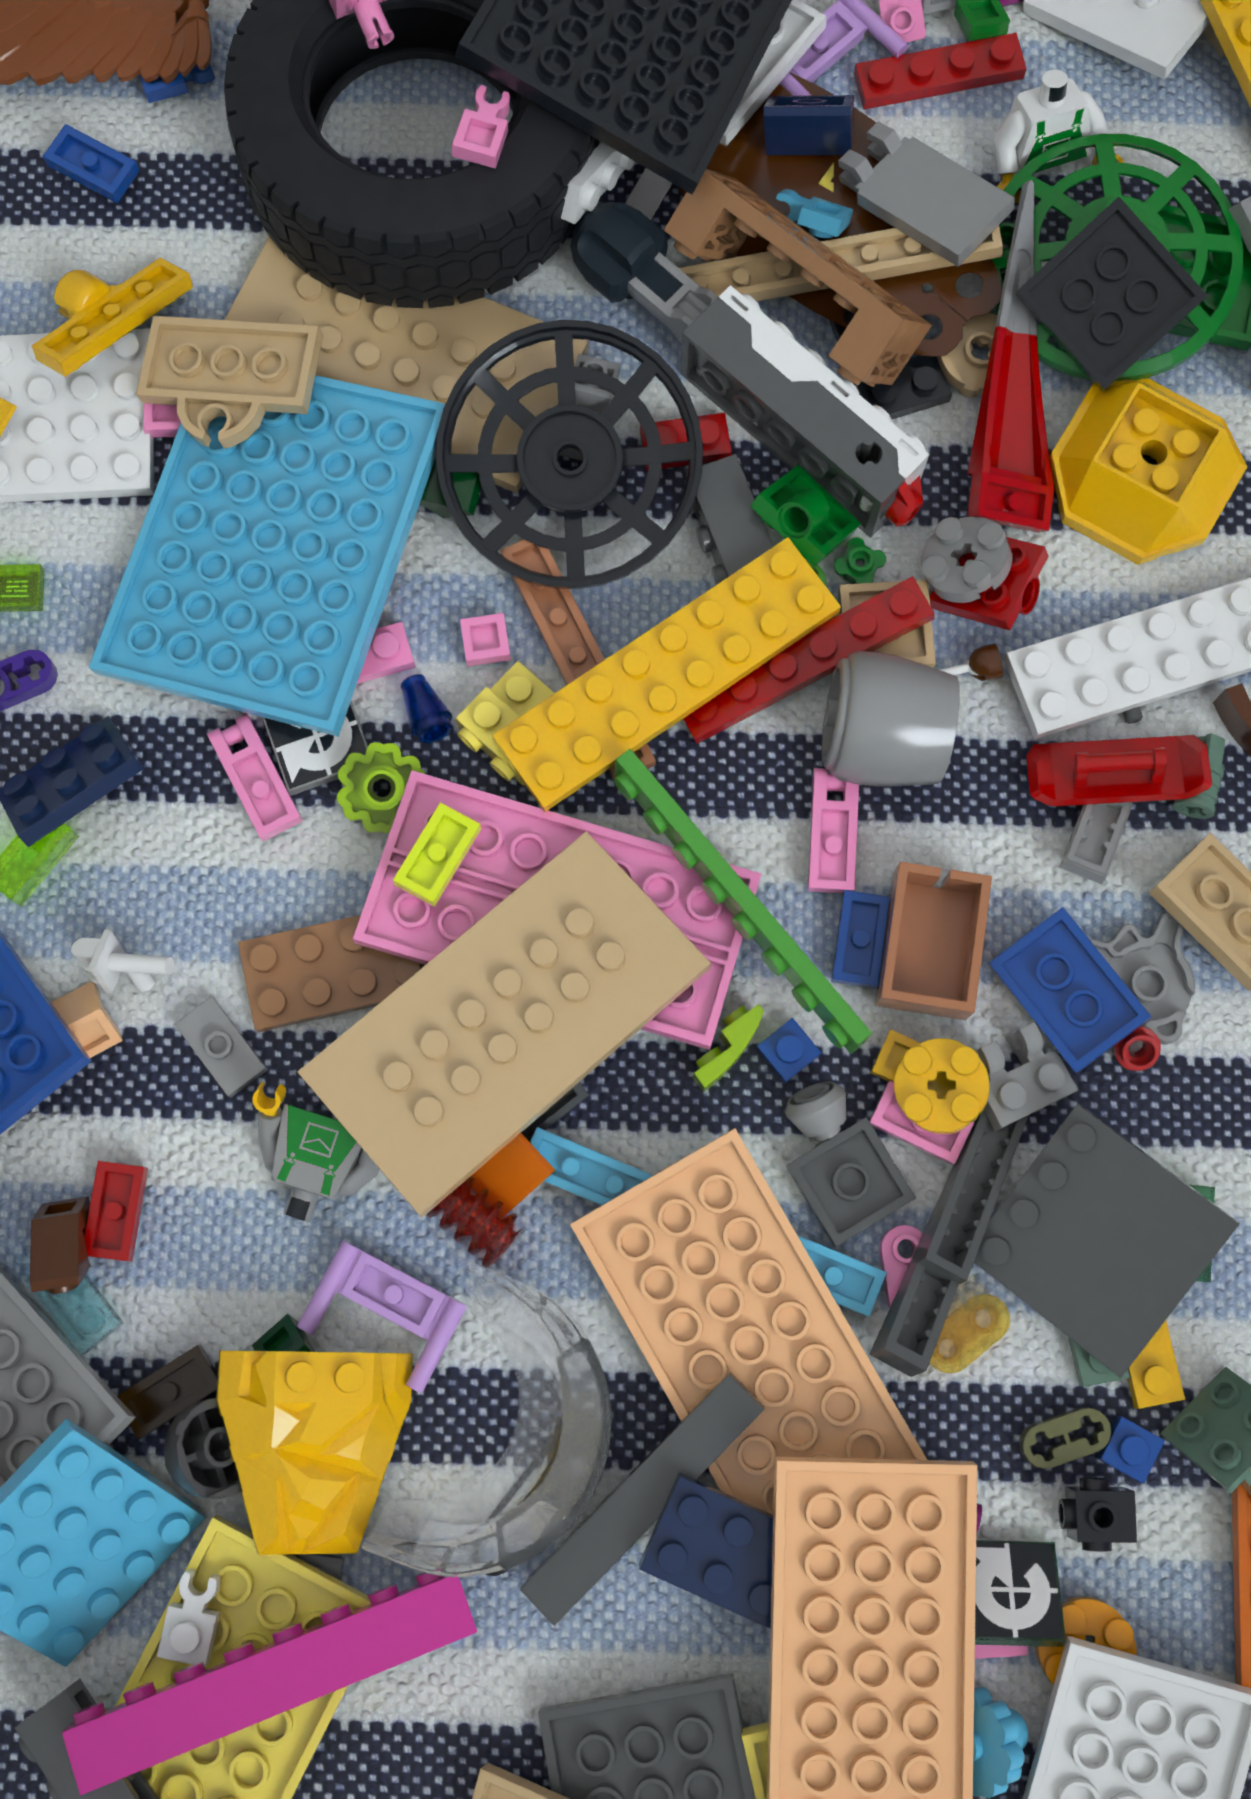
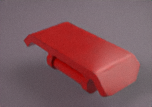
M1195 735L1034 744L1026 755L1030 795L1033 799L1049 806L1189 799L1208 790L1212 786L1207 745Z

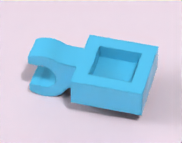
M784 189L777 194L776 199L786 202L790 207V214L784 215L794 222L798 220L797 224L808 227L809 232L814 236L820 238L838 237L850 225L853 213L851 208L817 197L807 199L790 189Z

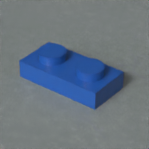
M67 124L63 126L42 156L48 167L115 203L119 202L140 172L135 160Z
M844 890L831 982L873 989L878 987L890 897Z

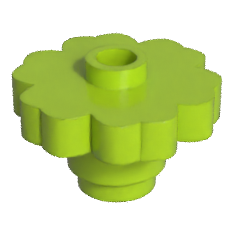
M374 742L367 747L365 755L356 752L348 755L345 765L339 769L338 778L345 787L338 792L337 801L343 807L347 819H362L363 826L367 832L376 833L380 831L389 834L411 771L423 774L425 772L420 769V762L415 756L401 757V751L397 744ZM379 779H385L391 785V791L385 797L377 796L374 793L373 785Z

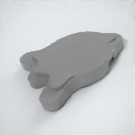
M1168 911L1160 915L1148 938L1141 936L1137 927L1133 924H1125L1120 927L1109 942L1089 938L1152 1016L1143 1026L1153 1030L1158 1036L1160 1043L1164 1045L1175 1042L1182 1035V1021L1187 1013L1186 1010L1190 1004L1191 997L1195 994L1193 972L1181 948L1184 927Z

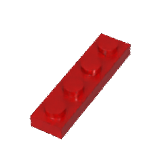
M1017 33L903 54L898 58L892 56L856 63L854 77L862 107L865 110L1024 79L1027 68Z

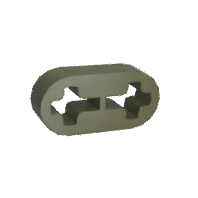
M1087 1407L1075 1408L1026 1427L1020 1434L1018 1442L1019 1451L1024 1460L1029 1464L1043 1469L1053 1468L1103 1449L1110 1440L1111 1427L1106 1416L1100 1411ZM1084 1416L1087 1421L1098 1424V1429L1092 1432L1093 1441L1090 1443L1086 1438L1075 1437L1070 1439L1068 1435L1069 1432L1082 1427L1080 1419ZM1039 1432L1045 1438L1052 1439L1059 1436L1061 1443L1050 1446L1047 1449L1049 1457L1045 1459L1041 1454L1031 1452L1030 1446L1037 1443L1036 1434Z

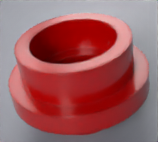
M1143 1025L1113 1046L1114 1056L1120 1065L1132 1071H1141L1152 1067L1158 1060L1161 1052V1043L1158 1036L1153 1030ZM1137 1040L1143 1041L1142 1048L1139 1051L1129 1052V1046Z

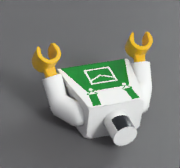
M1056 69L1045 72L1042 76L1040 87L1021 92L1014 98L1010 114L994 136L997 175H1002V181L996 186L999 189L1004 190L1018 171L1033 158L1051 147L1078 137L1109 134L1102 109L1090 93L1080 91L1074 80L1069 79L1065 72ZM1091 148L1075 150L1053 158L1040 166L1034 173L1088 157L1091 154ZM1115 153L1116 162L1124 163L1123 159ZM1096 154L1093 157L1092 165L1098 164ZM1019 189L1013 196L1015 197L1016 204H1019L1021 190Z

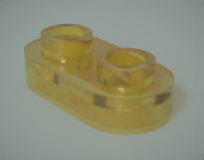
M975 1295L948 1315L929 1365L935 1370L944 1373L960 1372L1006 1334L1010 1325V1314L1004 1302L993 1295ZM981 1309L988 1311L991 1317L989 1325L985 1328L979 1327L975 1321L976 1313ZM945 1339L951 1340L955 1347L953 1355L948 1358L943 1357L939 1352V1344Z

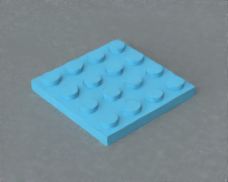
M66 1418L0 1487V1631L67 1667L206 1517L199 1506Z

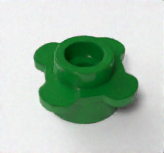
M852 538L847 542V551L843 557L835 560L834 570L852 584L873 583L876 570L882 568L886 563V556L881 550H872L867 547L861 538ZM859 559L863 560L864 565L858 566L856 561Z

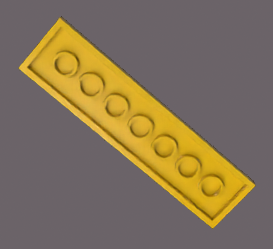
M787 537L493 734V741L538 804L546 812L613 767L616 759L626 751L631 749L635 752L840 612L841 605Z

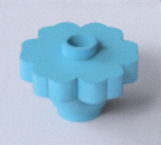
M974 1687L973 1796L991 1798L1006 1792L1008 1784L1020 1780L1021 1767L1025 1760L1022 1749L1028 1742V1729L1023 1717L1016 1710L1008 1708L1003 1701L993 1702L989 1691L985 1687Z

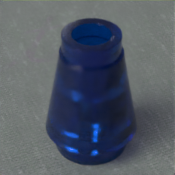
M416 674L406 678L400 687L403 692L411 733L417 736L422 743H433L443 739L452 731V713L429 682H427L424 675Z

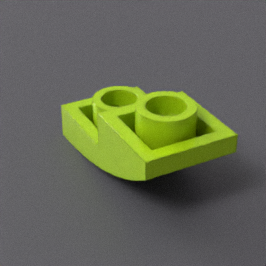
M759 1004L751 1010H748L743 1005L724 1018L722 1022L726 1027L721 1030L719 1038L725 1044L727 1050L722 1053L717 1046L695 1062L700 1069L694 1072L693 1079L703 1093L732 1068L748 1047L764 1013Z

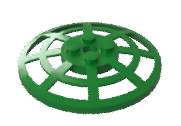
M1096 134L1078 137L1051 147L1029 161L1013 176L1003 190L1004 192L1014 196L1018 189L1022 190V185L1025 182L1032 180L1034 183V198L1040 200L1034 210V275L1042 268L1041 262L1050 261L1118 197L1123 200L1169 253L1170 251H1194V262L1190 276L1199 286L1205 274L1208 252L1232 254V266L1228 285L1219 306L1210 317L1198 305L1185 317L1197 330L1189 340L1166 353L1136 361L1115 381L1146 379L1169 371L1193 357L1213 338L1229 315L1239 291L1243 272V242L1240 228L1228 210L1232 207L1228 198L1217 182L1197 162L1177 149L1153 139L1129 134ZM1113 146L1147 151L1165 158L1179 167L1167 178L1144 166L1117 163ZM1095 147L1098 164L1074 171L1059 180L1054 186L1032 176L1040 166L1053 158L1075 150ZM1119 175L1139 178L1154 184L1158 188L1145 202L1133 197L1122 196ZM1101 177L1103 197L1085 206L1064 194L1067 190L1081 182ZM1193 177L1207 190L1219 207L1230 235L1206 233L1198 209L1182 190ZM1171 199H1174L1185 213L1192 233L1168 232L1164 220L1158 213ZM1050 208L1071 220L1064 240L1039 244L1042 223ZM1010 250L1003 251L1002 257L992 259L999 273L1002 289L1003 282L1000 270L1007 268ZM1000 302L994 308L996 315H998ZM1039 322L1037 325L1039 361L1072 377L1091 380L1067 352L1058 349L1048 342L1052 335Z

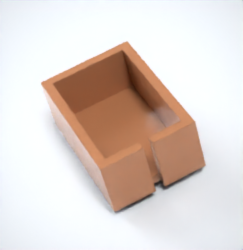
M899 862L892 875L879 985L876 990L874 1006L967 1020L975 1013L992 876L950 870L943 879L941 888L933 886L941 876V868Z

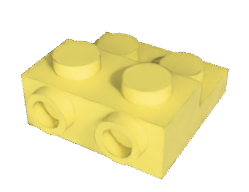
M517 661L491 689L485 687L456 717L458 729L460 730L457 735L472 751L477 752L481 748L493 759L490 762L491 767L508 782L514 778L524 786L525 784L493 741L492 735L553 695L554 692Z

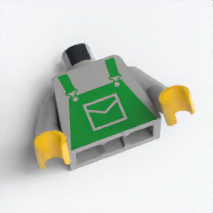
M264 1082L259 1084L252 1100L255 1108L259 1110L258 1138L265 1168L272 1173L271 1179L273 1181L292 1187L283 1214L310 1222L319 1195L340 1202L343 1196H353L378 1175L380 1170L338 1120L288 1104H284L283 1110H281L280 1105L286 1096V1087L279 1084L275 1092V1098H269L263 1090Z

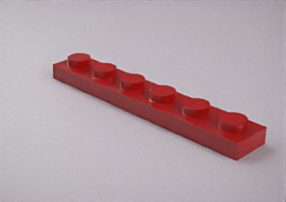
M912 576L823 623L683 719L696 744L833 673L838 661L841 658H847L851 652L875 651L934 620V611Z

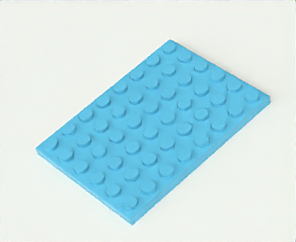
M315 375L308 414L266 412L260 427L247 440L233 447L224 449L218 441V432L225 426L226 417H217L210 422L208 426V434L211 438L209 447L198 443L180 423L89 669L98 675L339 737L436 458L437 432L445 403Z

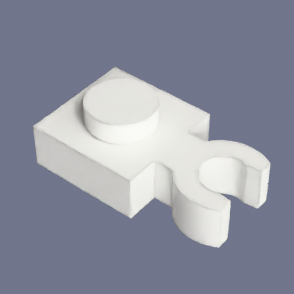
M188 1569L184 1572L179 1582V1592L184 1602L183 1604L172 1602L168 1605L157 1657L192 1665L203 1662L204 1667H206L210 1663L221 1612L209 1610L207 1607L208 1602L219 1592L221 1577L218 1574H213L209 1578L207 1590L199 1592L193 1586L195 1570Z

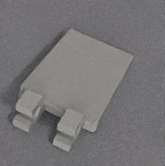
M877 122L867 132V139L872 142L867 147V154L879 161L874 168H872L866 157L851 149L839 159V167L844 169L839 175L840 182L857 193V204L957 267L1014 210L1015 197L914 137L911 139L904 137L900 140L894 129L880 122Z

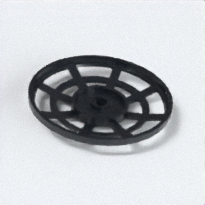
M557 320L537 323L514 331L490 345L469 364L455 383L443 408L437 432L436 465L439 485L449 513L462 535L481 556L500 570L525 582L548 588L582 589L602 586L625 578L649 564L669 546L683 527L695 502L702 474L703 443L699 419L691 397L677 373L657 352L638 338L615 327L591 321ZM572 339H587L610 345L633 356L642 364L626 384L601 371L585 367H574ZM555 340V368L531 374L514 384L509 390L489 372L495 364L519 349L542 341ZM655 376L667 388L679 409L686 429L687 442L661 445L654 419L639 398V395ZM575 382L598 386L611 392L615 397L599 414L588 407L576 405ZM551 383H557L558 406L549 408L535 417L519 402L523 396L533 390ZM477 385L495 403L482 428L478 444V454H451L452 437L457 417L467 396ZM628 409L634 413L640 423L647 441V447L622 449L620 439L613 426ZM507 415L524 431L518 444L517 454H492L495 434L502 419ZM567 448L578 450L583 457L580 467L572 471L564 470L557 462L560 452ZM688 461V476L683 497L672 520L663 530L645 515L657 492L662 464ZM649 465L645 486L638 501L633 505L615 489L622 473V467ZM452 472L479 473L486 499L501 520L484 539L473 528L461 507L454 488ZM493 473H519L528 494L512 511L506 507L500 497L493 480ZM604 503L621 518L618 523L607 530L592 536L583 537L582 512L589 511ZM541 506L558 513H564L565 538L542 534L528 527L525 523ZM631 528L652 543L641 554L621 566L599 574L585 576L584 550H591L609 544L626 534ZM514 534L539 547L554 551H566L567 576H552L531 571L508 560L497 551Z

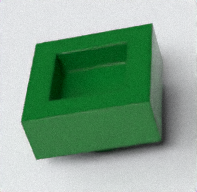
M956 0L954 16L968 41L1007 34L1010 19L999 0Z

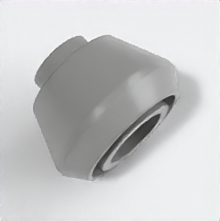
M830 1081L808 1086L789 1098L785 1114L805 1136L815 1137L817 1141L832 1138L841 1132V1125L846 1121L845 1089Z

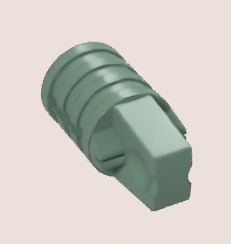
M1212 733L1198 737L1207 745L1212 786L1192 798L1174 800L1173 809L1176 812L1188 817L1207 819L1213 817L1215 813V804L1218 799L1217 794L1220 791V782L1224 775L1222 761L1225 739Z

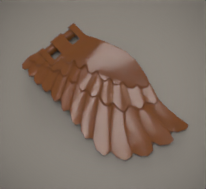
M0 0V85H11L28 76L38 86L53 82L61 75L64 76L67 84L77 83L92 73L98 83L107 82L117 73L122 83L132 80L140 74L145 83L160 77L165 84L173 82L179 73L186 77L195 64H197L199 70H205L209 66L212 57L209 14L206 11L209 6V0Z

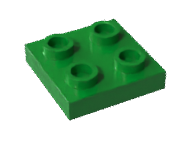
M799 465L762 491L750 505L768 527L775 529L784 539L788 537L801 555L814 567L851 537L862 524Z

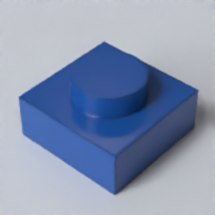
M793 1017L756 1047L784 1084L822 1054Z
M1117 1415L1111 1427L1110 1440L1099 1451L1096 1459L1144 1484L1165 1440L1128 1419Z

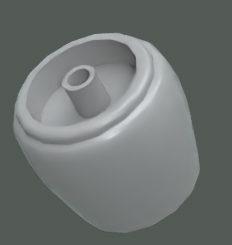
M876 651L851 652L847 658H841L835 667L827 697L821 745L823 766L829 769L835 778L857 785L910 786L939 784L943 780L949 766L957 731L960 706L958 677L900 656Z

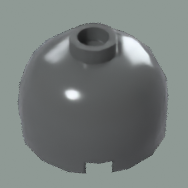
M216 1398L198 1401L179 1413L167 1430L163 1447L165 1467L174 1484L187 1494L207 1499L232 1496L242 1491L235 1462H232L228 1447L230 1443L223 1417L219 1413Z

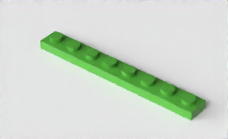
M629 749L618 757L615 762L614 775L616 777L614 778V783L620 793L627 800L635 799L645 811L643 817L648 826L657 835L664 833L674 845L672 851L680 864L687 870L693 867L704 880L701 884L708 897L717 905L723 903L734 917L731 918V921L740 935L746 940L754 939L764 951L761 956L768 968L775 975L780 976L783 974L794 987L792 994L800 1006L807 1012L814 1010L825 1023L822 1029L828 1039L837 1048L841 1049L844 1046L850 1054L861 1047L872 1034L869 1028L634 752Z

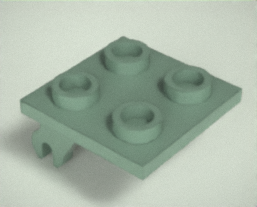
M1225 1367L1160 1434L1167 1442L1227 1491L1232 1493L1241 1484L1251 1495V1385Z

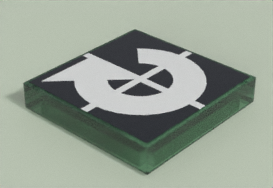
M976 1540L975 1645L1063 1647L1066 1638L1055 1542Z

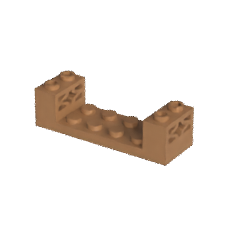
M706 169L693 195L688 192L685 193L664 229L665 232L676 239L673 246L678 251L695 260L699 256L707 262H713L715 259L734 258L748 235L753 238L759 235L770 242L767 250L784 262L789 263L792 260L801 265L803 268L800 275L819 288L826 285L837 292L833 299L843 308L856 314L828 356L840 365L837 372L856 385H859L861 381L872 387L875 384L892 385L932 326L736 178Z

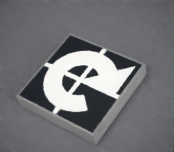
M352 700L339 737L262 717L287 790L291 796L339 779L338 771L345 765L348 755L355 752L365 755L368 747Z

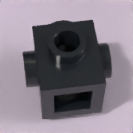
M1097 1477L1079 1478L1080 1486H1065V1499H1060L1058 1505L1061 1529H1067V1537L1076 1542H1082V1550L1106 1552L1112 1551V1543H1137L1135 1491L1125 1487H1110L1108 1478Z

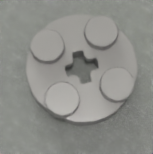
M948 517L938 523L935 533L925 544L921 555V570L927 583L940 598L955 603H966L980 599L979 593L986 591L991 586L993 590L999 587L1009 574L1013 558L1002 526L998 523L982 517H963L960 519ZM972 553L973 556H976L975 560H967L964 566H959L958 559L962 555Z

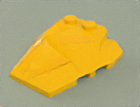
M219 1350L216 1402L220 1416L224 1420L230 1443L228 1447L232 1462H235L242 1488L241 1495L258 1555L351 1554L358 1552L404 1419L411 1404L412 1388L405 1384L412 1373L413 1353Z

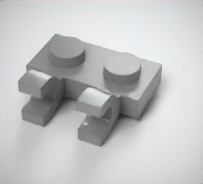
M1035 1022L1017 1030L1016 1033L1006 1038L1022 1066L1006 1072L1004 1068V1055L997 1040L976 1051L980 1060L985 1065L989 1076V1098L984 1111L995 1131L1078 1091L1057 1050L1055 1049L1044 1054L1042 1050V1036Z

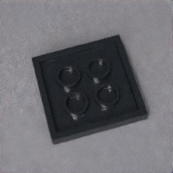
M1120 197L1116 198L1018 289L1015 294L1102 392L1208 296Z

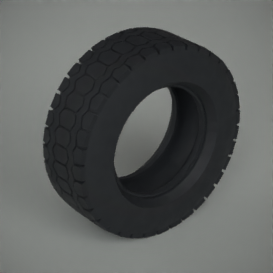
M253 0L250 3L251 9L247 8L237 26V34L233 36L227 55L224 95L228 128L249 201L265 231L283 254H286L288 259L306 274L309 272L312 278L331 289L335 286L337 291L359 300L364 295L366 302L391 307L393 299H396L397 307L423 308V300H428L429 308L454 305L453 297H458L459 303L462 304L485 297L484 289H487L488 293L492 295L513 285V277L518 282L538 269V264L543 265L560 248V243L564 244L576 227L577 223L574 225L561 219L565 203L564 197L568 190L567 184L582 170L592 155L593 150L599 145V140L455 56L459 42L485 0H386L379 4L390 29L394 33V39L383 46L379 37L377 39L379 48L370 49L368 47L367 40L355 13L337 19L329 0ZM414 59L441 60L470 69L490 82L501 94L504 91L509 92V106L513 111L496 169L472 162L451 173L421 179L392 178L364 170L337 153L323 138L321 129L332 103L352 81L379 66Z

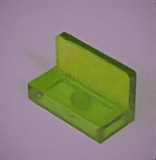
M62 824L30 847H27L16 835L0 854V891L11 901L22 907L80 836L67 825Z

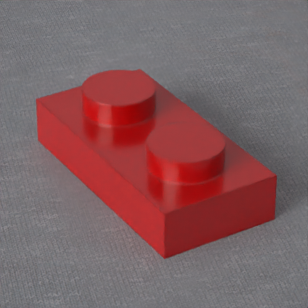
M725 412L698 416L703 443L702 463L714 462L731 456L732 450ZM682 418L655 422L661 445L687 442L686 429ZM640 425L642 447H647V441ZM688 461L662 464V469L687 466Z
M98 1161L84 1236L89 1257L133 1261L148 1174L147 1167Z

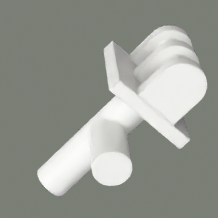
M107 929L104 930L101 939L81 938L75 941L71 947L73 956L79 960V965L86 971L90 981L99 983L107 994L113 993L121 972H127L140 992H146L154 986V979L150 974L171 975L174 970V960L172 957L126 954L113 932Z

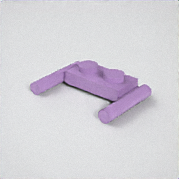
M839 0L822 13L827 16L826 29L789 72L813 83L862 41L867 30L896 58L903 55L909 45L862 0ZM790 73L779 83L792 95H811Z
M342 1240L297 1327L314 1335L336 1292L428 1340L405 1384L413 1390L423 1393L467 1305Z

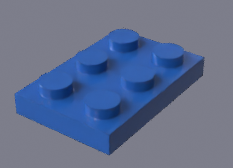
M1064 907L1060 908L989 962L993 970L1075 1074L1152 1018Z

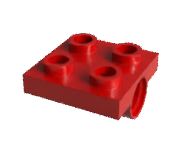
M1006 537L1013 560L1008 576L999 587L993 590L991 586L986 591L979 593L980 599L966 603L944 600L932 591L929 596L931 608L1011 630L1018 614L1028 615L1038 600L1040 592L1038 576L1049 557L1045 546ZM972 553L962 555L958 559L959 566H964L967 560H975L976 556H973Z

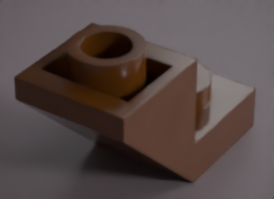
M89 1196L43 1203L32 1218L30 1247L31 1292L48 1290L51 1294H60L73 1290L81 1284L90 1267L83 1235V1229L87 1224L90 1208Z

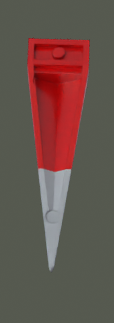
M1030 180L1022 185L967 475L972 478L967 517H982L999 525L1040 533L1050 529L1054 482L1043 411L1036 317L1015 295L1016 291L1034 276V183Z

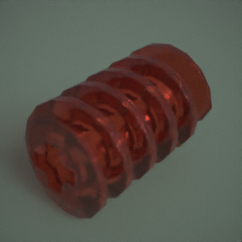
M470 1176L427 1213L426 1216L432 1218L443 1212L439 1227L445 1231L457 1224L453 1239L460 1243L472 1237L467 1252L475 1255L486 1249L482 1265L488 1268L504 1255L525 1227L517 1232L513 1230L518 1217L515 1213L503 1219L499 1217L504 1204L502 1201L499 1200L489 1207L485 1205L489 1193L487 1188L473 1195L470 1191L475 1178Z

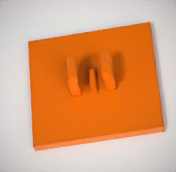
M520 1133L472 1174L466 1182L493 1212L502 1219L547 1179L555 1169L527 1138Z

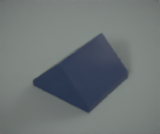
M854 95L770 96L764 105L766 155H844L852 147Z

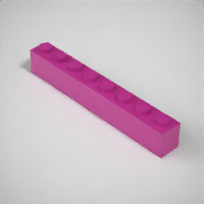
M444 1565L439 1568L435 1567L433 1569L441 1570L444 1568ZM425 1571L415 1576L418 1585L399 1592L397 1584L369 1594L368 1597L371 1603L369 1605L351 1611L349 1603L343 1604L320 1614L323 1623L303 1631L301 1622L274 1632L272 1634L274 1643L254 1650L252 1642L243 1644L223 1653L225 1662L205 1670L203 1662H199L173 1674L175 1683L156 1690L154 1683L149 1682L123 1694L125 1703L105 1710L103 1702H100L72 1714L75 1723L68 1725L62 1732V1736L80 1796L477 1633L459 1576L441 1575Z

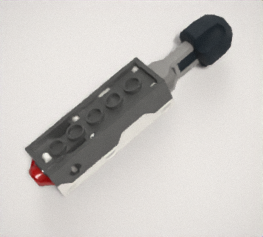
M602 202L596 205L592 212L587 211L580 218L573 231L570 245L574 264L585 280L611 303L621 302L625 298H634L670 329L682 344L680 374L791 470L797 465L805 470L862 523L859 529L870 538L888 520L896 527L907 525L915 517L924 503L921 477L929 457V453L926 452L923 443L916 436L910 433L905 434L892 423L890 415L878 405L872 406L860 396L858 389L852 382L844 377L839 378L826 367L825 361L816 351L812 349L806 350L800 345L783 323L779 321L773 322L761 311L758 303L750 295L740 294L730 285L718 297L710 289L695 283L666 258L668 248L666 233L641 211L621 202Z

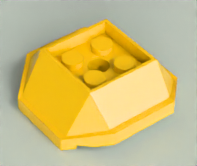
M1149 378L1114 381L1103 392L1093 383L1050 455L1061 522L1137 565L1155 560L1160 556L1202 545L1248 467L1224 418ZM1142 455L1151 456L1156 460L1157 465L1147 463L1142 458Z

